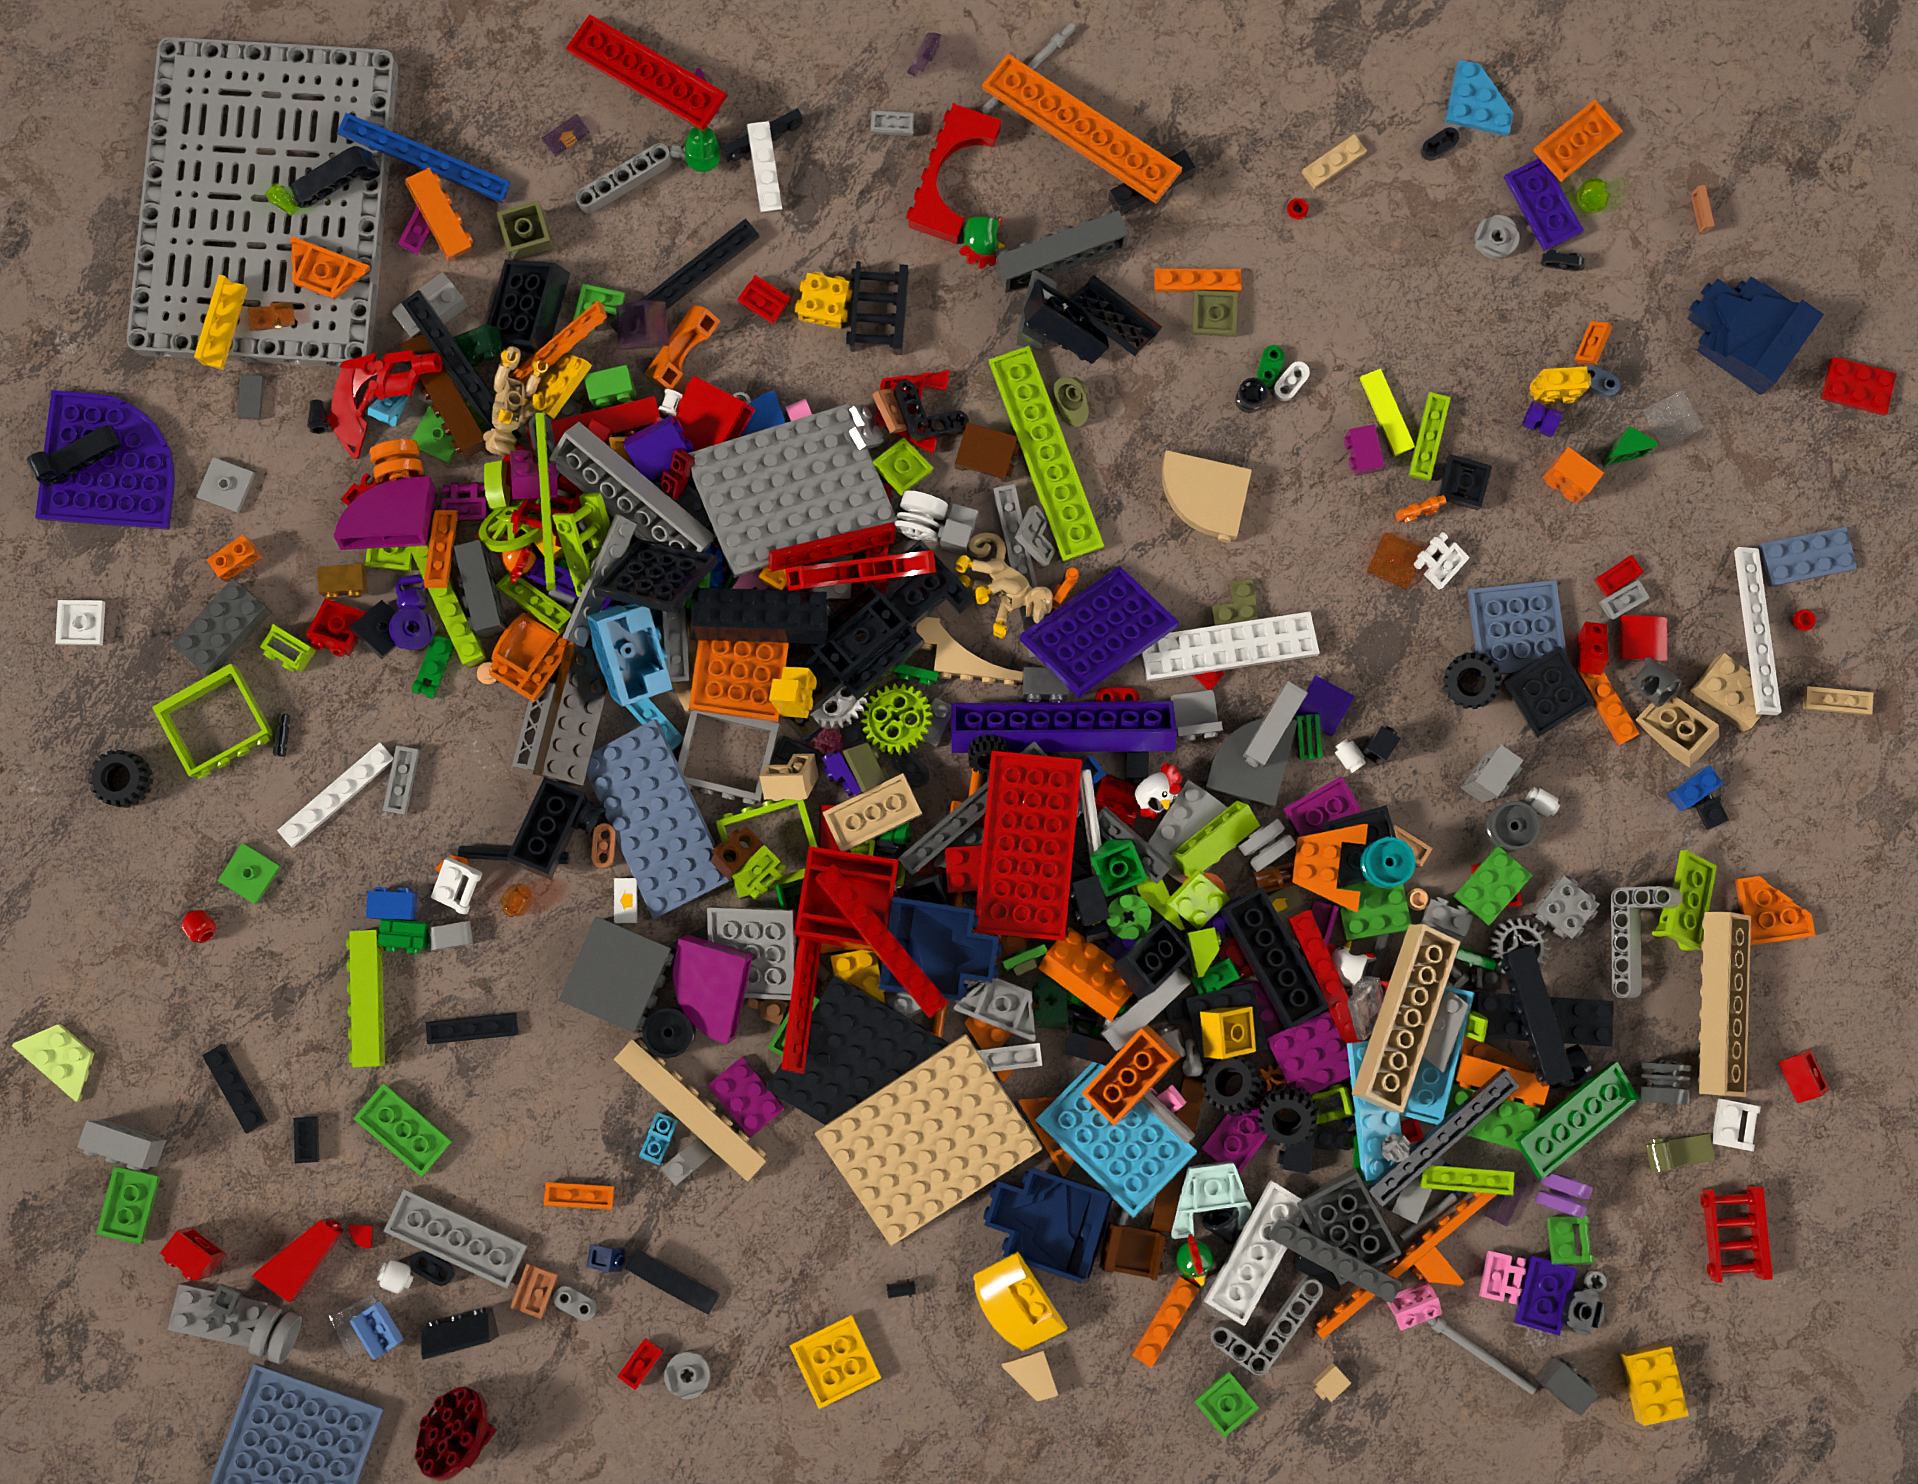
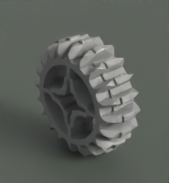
M1515 918L1514 922L1508 919L1506 920L1507 926L1504 923L1499 924L1501 931L1493 930V934L1497 938H1489V941L1495 944L1488 947V950H1494L1495 952L1494 955L1490 956V958H1497L1498 960L1495 967L1501 966L1502 954L1515 949L1518 945H1533L1539 966L1544 967L1546 965L1541 959L1549 958V955L1545 954L1544 950H1550V946H1544L1543 943L1548 941L1549 938H1541L1540 935L1544 933V930L1536 931L1537 923H1533L1529 927V919H1525L1523 923L1521 918ZM1517 930L1526 932L1533 940H1523L1521 934L1518 935ZM1510 933V944L1506 949H1503L1504 939ZM1501 968L1502 974L1506 973L1504 972L1503 968Z

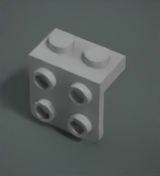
M1212 690L1171 696L1170 701L1174 702L1177 729L1176 739H1182L1183 742L1196 740L1195 737L1204 736L1205 739L1218 737L1217 734L1222 732V722H1218L1215 696Z

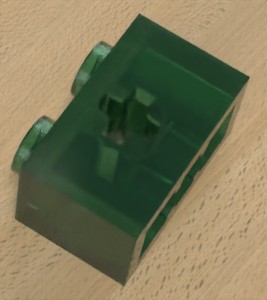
M488 324L454 336V339L474 367L478 366V363L481 361L496 359V356L504 351L499 328Z
M1039 978L1036 985H1033L1032 990L1033 999H1036L1037 1007H1034L1033 1010L1034 1021H1037L1038 1028H1065L1068 1022L1066 988L1052 978ZM1050 1000V1004H1053V1006H1049V1002L1046 1001Z

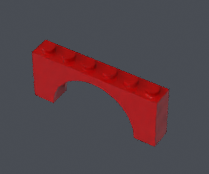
M954 103L951 110H946L943 122H945L943 130L939 129L936 136L938 144L936 149H931L928 161H931L930 165L923 170L921 176L922 186L921 188L917 187L913 198L916 200L914 207L910 206L906 215L909 228L958 244L965 225V218L950 210L940 197L937 188L939 171L944 162L953 153L962 148L975 145L994 148L1001 130L1002 120Z

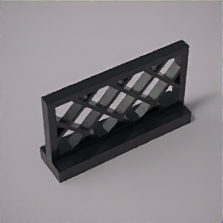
M1095 275L1066 302L1067 306L1133 356H1136L1147 345H1150L1162 328L1160 324ZM1107 318H1111V319H1113V320H1114V322H1112V321H1108V319H1107Z

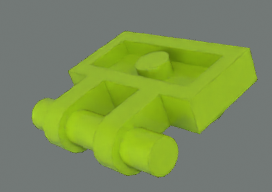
M763 845L732 878L756 900L761 894L764 895L768 891L767 888L775 880L778 881L782 877L781 874L787 867Z

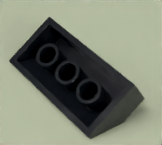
M1038 279L1024 307L1026 324L1031 329H1036L1043 333L1047 339L1059 343L1063 349L1072 351L1079 359L1093 364L1109 348L1107 335L1067 306L1066 302L1069 298Z

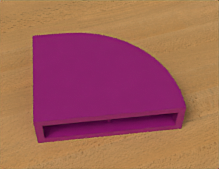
M419 476L387 481L370 488L358 496L346 508L337 523L334 538L340 550L427 546L436 495V488L431 477Z
M687 934L679 938L674 946L676 954L673 966V983L678 1002L683 1012L697 1029L718 1042L729 1044L736 1037L753 954Z

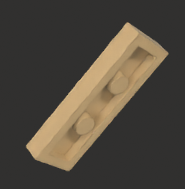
M1354 134L1304 168L1302 174L1313 189H1316L1365 155L1367 150Z
M1807 686L1804 687L1803 709L1869 716L1873 713V693Z

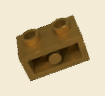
M363 564L317 567L318 593L326 597L327 600L339 599V596L348 595L349 598H359L361 594L368 593L367 568Z

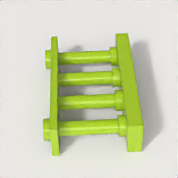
M583 493L580 495L579 500L582 508L574 514L555 513L552 515L577 597H580L590 574L588 564L597 558L611 525L601 493ZM585 517L588 528L579 534L576 523ZM591 537L594 549L585 555L582 543Z

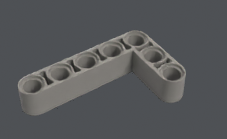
M1656 886L1616 888L1611 895L1612 989L1618 998L1634 999L1641 994V909L1675 908L1679 906L1682 901V894L1678 889ZM1646 893L1648 894V900H1647V902H1645V899H1644ZM1668 893L1669 900L1666 902L1665 896ZM1625 894H1627V901H1626V903L1624 902V896H1625ZM1627 916L1628 922H1627V924L1625 925L1624 920H1625V917ZM1626 939L1628 940V946H1627V947H1625V940H1626ZM1626 962H1628V969H1627V970L1625 969V963H1626ZM1627 984H1628V987H1629L1628 992H1626V990H1625V987H1626Z
M1314 1276L1304 1277L1255 1346L1223 1323H1216L1211 1327L1210 1337L1212 1343L1253 1374H1265L1321 1297L1323 1287L1320 1281ZM1309 1283L1317 1284V1289L1313 1293H1308L1305 1291L1306 1286ZM1295 1302H1303L1304 1307L1301 1311L1295 1312L1292 1310ZM1281 1321H1290V1328L1287 1330L1279 1329ZM1219 1330L1227 1333L1226 1338L1223 1340H1217L1214 1335ZM1270 1339L1277 1340V1346L1273 1349H1268L1265 1346L1266 1342ZM1237 1344H1243L1245 1351L1241 1354H1236L1233 1351L1234 1347ZM1256 1358L1264 1360V1364L1259 1368L1252 1365L1253 1360Z

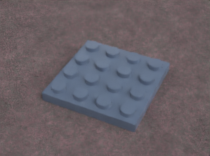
M1556 580L1476 588L1467 591L1475 651L1480 654L1485 653L1489 658L1492 657L1495 660L1494 663L1498 664L1502 675L1517 672L1557 646H1561L1567 656ZM1478 669L1479 677H1484L1483 672Z

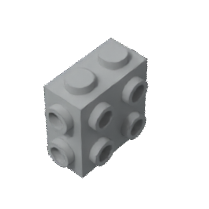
M1570 876L1558 877L1531 911L1536 915L1535 919L1544 926L1549 925L1554 929L1552 931L1553 934L1561 940L1578 938L1584 931L1582 926L1587 920L1591 921L1598 912L1596 908L1599 906V903L1595 901L1596 897L1587 890H1581L1577 886L1578 882Z

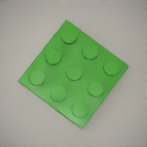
M1337 879V889L1360 891L1358 912L1338 904L1345 942L1407 932L1409 925H1412L1403 884L1392 888H1378L1365 881L1340 888Z

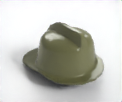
M1078 377L1059 378L1054 385V394L1062 419L1072 427L1084 425L1089 417L1087 402L1089 389L1087 385Z

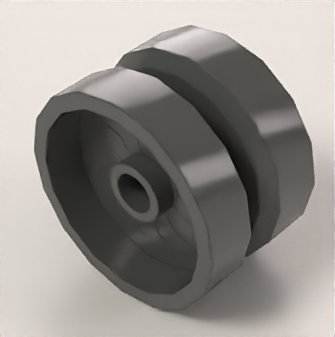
M1511 801L1495 807L1488 814L1485 821V834L1488 841L1494 848L1500 846L1505 852H1515L1531 846L1537 840L1540 833V820L1537 812L1530 805L1519 801Z

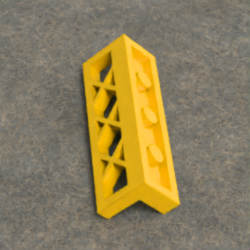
M220 274L218 275L194 358L202 365L223 370L248 287L231 282L226 276Z

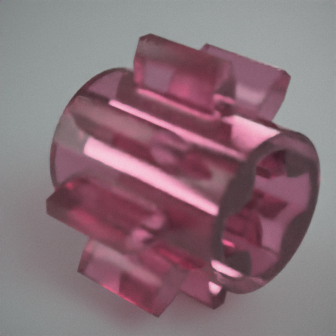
M822 728L821 734H818L814 739L817 741L814 748L819 749L822 755L834 752L835 749L840 750L842 744L840 742L841 734L837 735L834 728Z

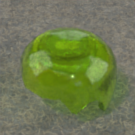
M1598 177L1589 178L1579 187L1576 198L1579 206L1585 212L1591 214L1599 213L1607 206L1610 193L1606 191L1607 183Z

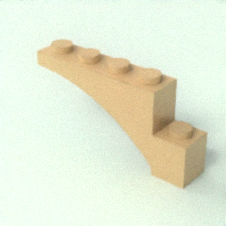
M925 617L917 624L916 632L925 641V644L919 649L931 651L932 648H937L934 672L939 673L938 678L951 679V676L960 677V680L972 682L974 678L982 679V683L995 684V681L1004 682V685L1016 687L1017 683L1022 684L1023 672L993 665L975 656L949 635L940 624V618Z

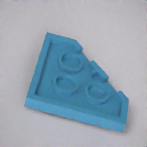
M1459 60L1445 123L1508 136L1514 113L1480 64Z

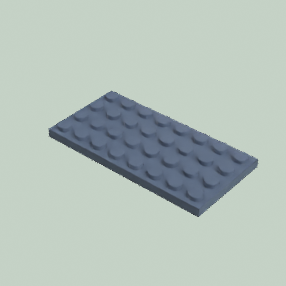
M654 719L591 752L586 774L601 807L606 810L605 816L609 824L615 829L616 840L633 877L636 878L637 886L653 919H657L732 881L731 879L728 880L710 862L714 855L712 851L716 848V845L658 719Z

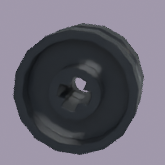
M669 1007L652 1013L644 1023L642 1034L644 1043L649 1051L659 1057L671 1058L689 1050L695 1040L696 1028L682 1009ZM670 1028L672 1036L667 1037L668 1033L665 1030Z

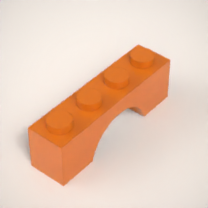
M693 304L644 375L658 387L672 390L683 375L682 363L688 352L697 343L708 339L721 321L707 308Z

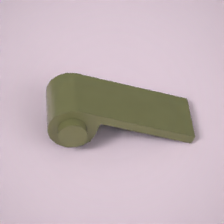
M1709 1133L1665 1141L1663 1137L1649 1139L1650 1143L1645 1144L1651 1172L1667 1171L1674 1169V1167L1715 1161L1711 1135Z

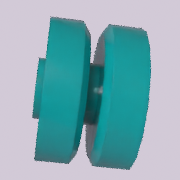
M1385 837L1372 842L1364 849L1360 868L1363 876L1370 884L1378 888H1392L1404 884L1412 876L1415 869V856L1412 848L1405 841L1396 837ZM1387 858L1389 859L1388 862H1391V866L1386 865L1385 861Z

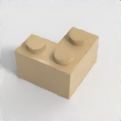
M793 754L787 765H766L760 774L764 800L781 801L783 799H794L801 801L807 799L819 778L815 754Z

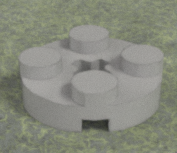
M1494 215L1484 219L1475 232V248L1490 259H1505L1515 250L1519 243L1520 236L1515 228V223L1503 215ZM1499 233L1502 241H1494L1492 235Z
M692 1351L676 1354L669 1361L664 1372L666 1387L672 1394L674 1393L682 1399H693L701 1395L709 1385L711 1370L707 1360L700 1353ZM684 1369H688L690 1372L693 1371L694 1375L691 1376V1381L681 1377V1374L685 1372Z

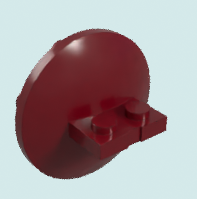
M458 1387L450 1390L443 1396L437 1397L428 1414L420 1421V1431L414 1458L420 1471L426 1477L436 1481L448 1480L459 1474L465 1467L470 1469L481 1454L480 1452L484 1446L488 1444L497 1431L494 1425L487 1422V1406L482 1395L471 1388ZM437 1410L436 1413L431 1417L433 1411Z

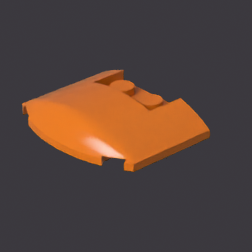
M524 612L507 627L498 640L491 657L493 660L492 671L489 669V675L532 702H535L547 690L548 683L558 672L565 645H574L575 643L562 638L565 630L559 634L528 612L526 614Z

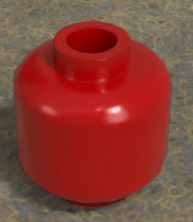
M192 910L185 914L181 923V929L192 942L205 943L214 936L216 924L206 911Z

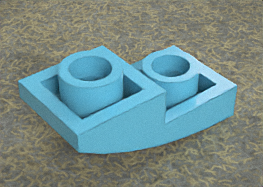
M657 1112L639 1157L661 1165L678 1120Z

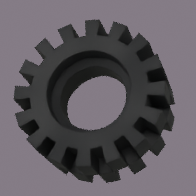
M986 734L982 735V739L979 736L976 737L975 741L972 740L968 747L970 768H973L974 772L979 770L981 775L987 772V776H989L991 757L982 755L991 753V751L1009 752L1006 741H1001L999 736L995 739L992 734L988 738Z

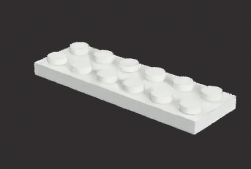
M1273 1181L1268 1183L1203 1302L1245 1326L1287 1249L1268 1238V1235L1278 1216L1300 1226L1304 1217L1296 1203L1302 1200L1301 1198Z

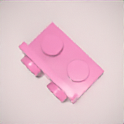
M1427 1281L1398 1292L1392 1304L1387 1301L1401 1331L1442 1315L1439 1299Z

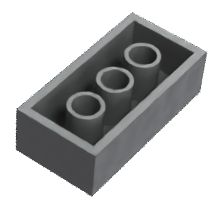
M480 540L454 546L455 553L452 554L454 565L459 567L460 574L457 575L460 587L464 588L465 596H462L465 608L469 609L471 617H468L470 629L474 630L475 634H478L483 639L503 634L507 629V622L499 590L496 587L497 582L489 549Z
M232 578L172 645L198 669L209 676L218 671L272 611L241 583Z

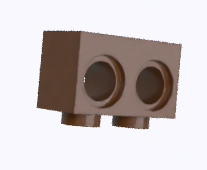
M747 826L740 831L738 829L733 831L725 845L720 843L712 851L714 855L710 862L728 880L765 845ZM739 842H745L748 848L742 847ZM728 855L733 861H726L723 856Z

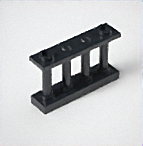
M856 261V268H852L851 281L855 282L851 331L846 333V344H850V352H855V343L889 345V347L893 348L894 355H902L909 275L908 265L900 264L899 272L895 271V273L861 271V261ZM860 281L894 282L895 285H898V292H893V294L860 292ZM859 301L893 303L896 306V313H892V315L858 313ZM857 322L891 324V326L895 327L894 334H890V336L856 334Z

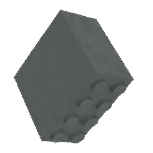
M595 917L558 1001L630 1032L640 1033L648 1019L649 1010L654 1009L659 997L656 994L659 988L663 989L668 978L665 975L668 967L672 968L674 965V949L605 919Z

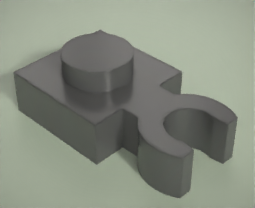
M219 1284L209 1304L210 1307L214 1308V1311L206 1317L205 1323L209 1324L212 1322L213 1317H217L219 1322L216 1328H222L226 1322L225 1314L229 1316L233 1314L242 1293L224 1284Z

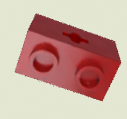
M1585 621L1578 634L1579 673L1601 675L1608 663L1607 624Z

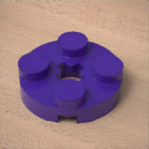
M405 606L392 616L389 623V633L398 648L419 650L431 641L435 633V624L432 617L422 611L421 608ZM409 623H412L413 627H417L414 633L408 631Z

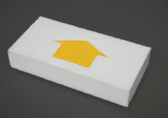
M614 878V923H637L638 886L636 878Z

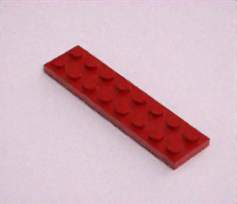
M590 14L565 48L571 55L703 132L728 97L724 91Z

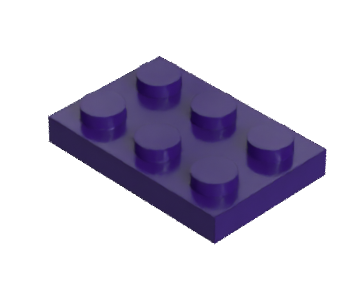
M1530 1255L1522 1286L1523 1292L1519 1298L1514 1323L1560 1336L1563 1326L1561 1322L1563 1305L1567 1292L1572 1289L1577 1269L1563 1264L1552 1265V1261Z

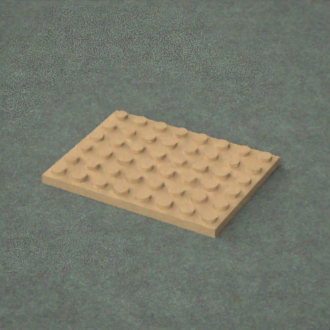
M966 1034L815 1132L816 1137L890 1246L1042 1150L1041 1144Z

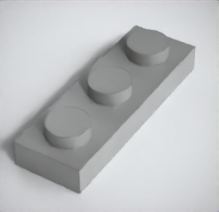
M396 745L383 811L407 815L420 753L419 749Z

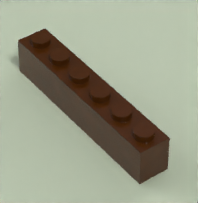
M422 333L400 344L403 351L412 350L415 355L435 353ZM442 365L441 372L421 375L417 381H420L423 385L421 391L425 399H431L434 404L431 406V409L436 418H442L444 423L441 426L446 435L453 437L454 441L451 443L457 454L462 453L464 458L467 459L486 449V441L483 439L480 428L444 366Z

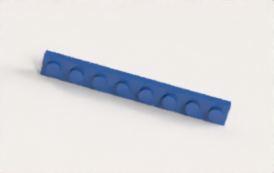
M345 113L337 131L338 135L421 170L430 168L432 173H437L438 177L502 204L511 185V182L348 113Z

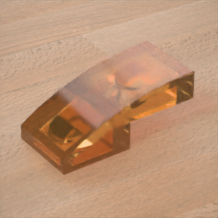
M293 302L270 303V306L248 308L250 331L270 330L295 325Z

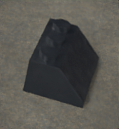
M482 1307L472 1310L473 1315L464 1317L463 1313L450 1316V1321L441 1322V1319L427 1322L428 1326L421 1329L422 1360L489 1343L499 1337L493 1309L486 1311V1308Z

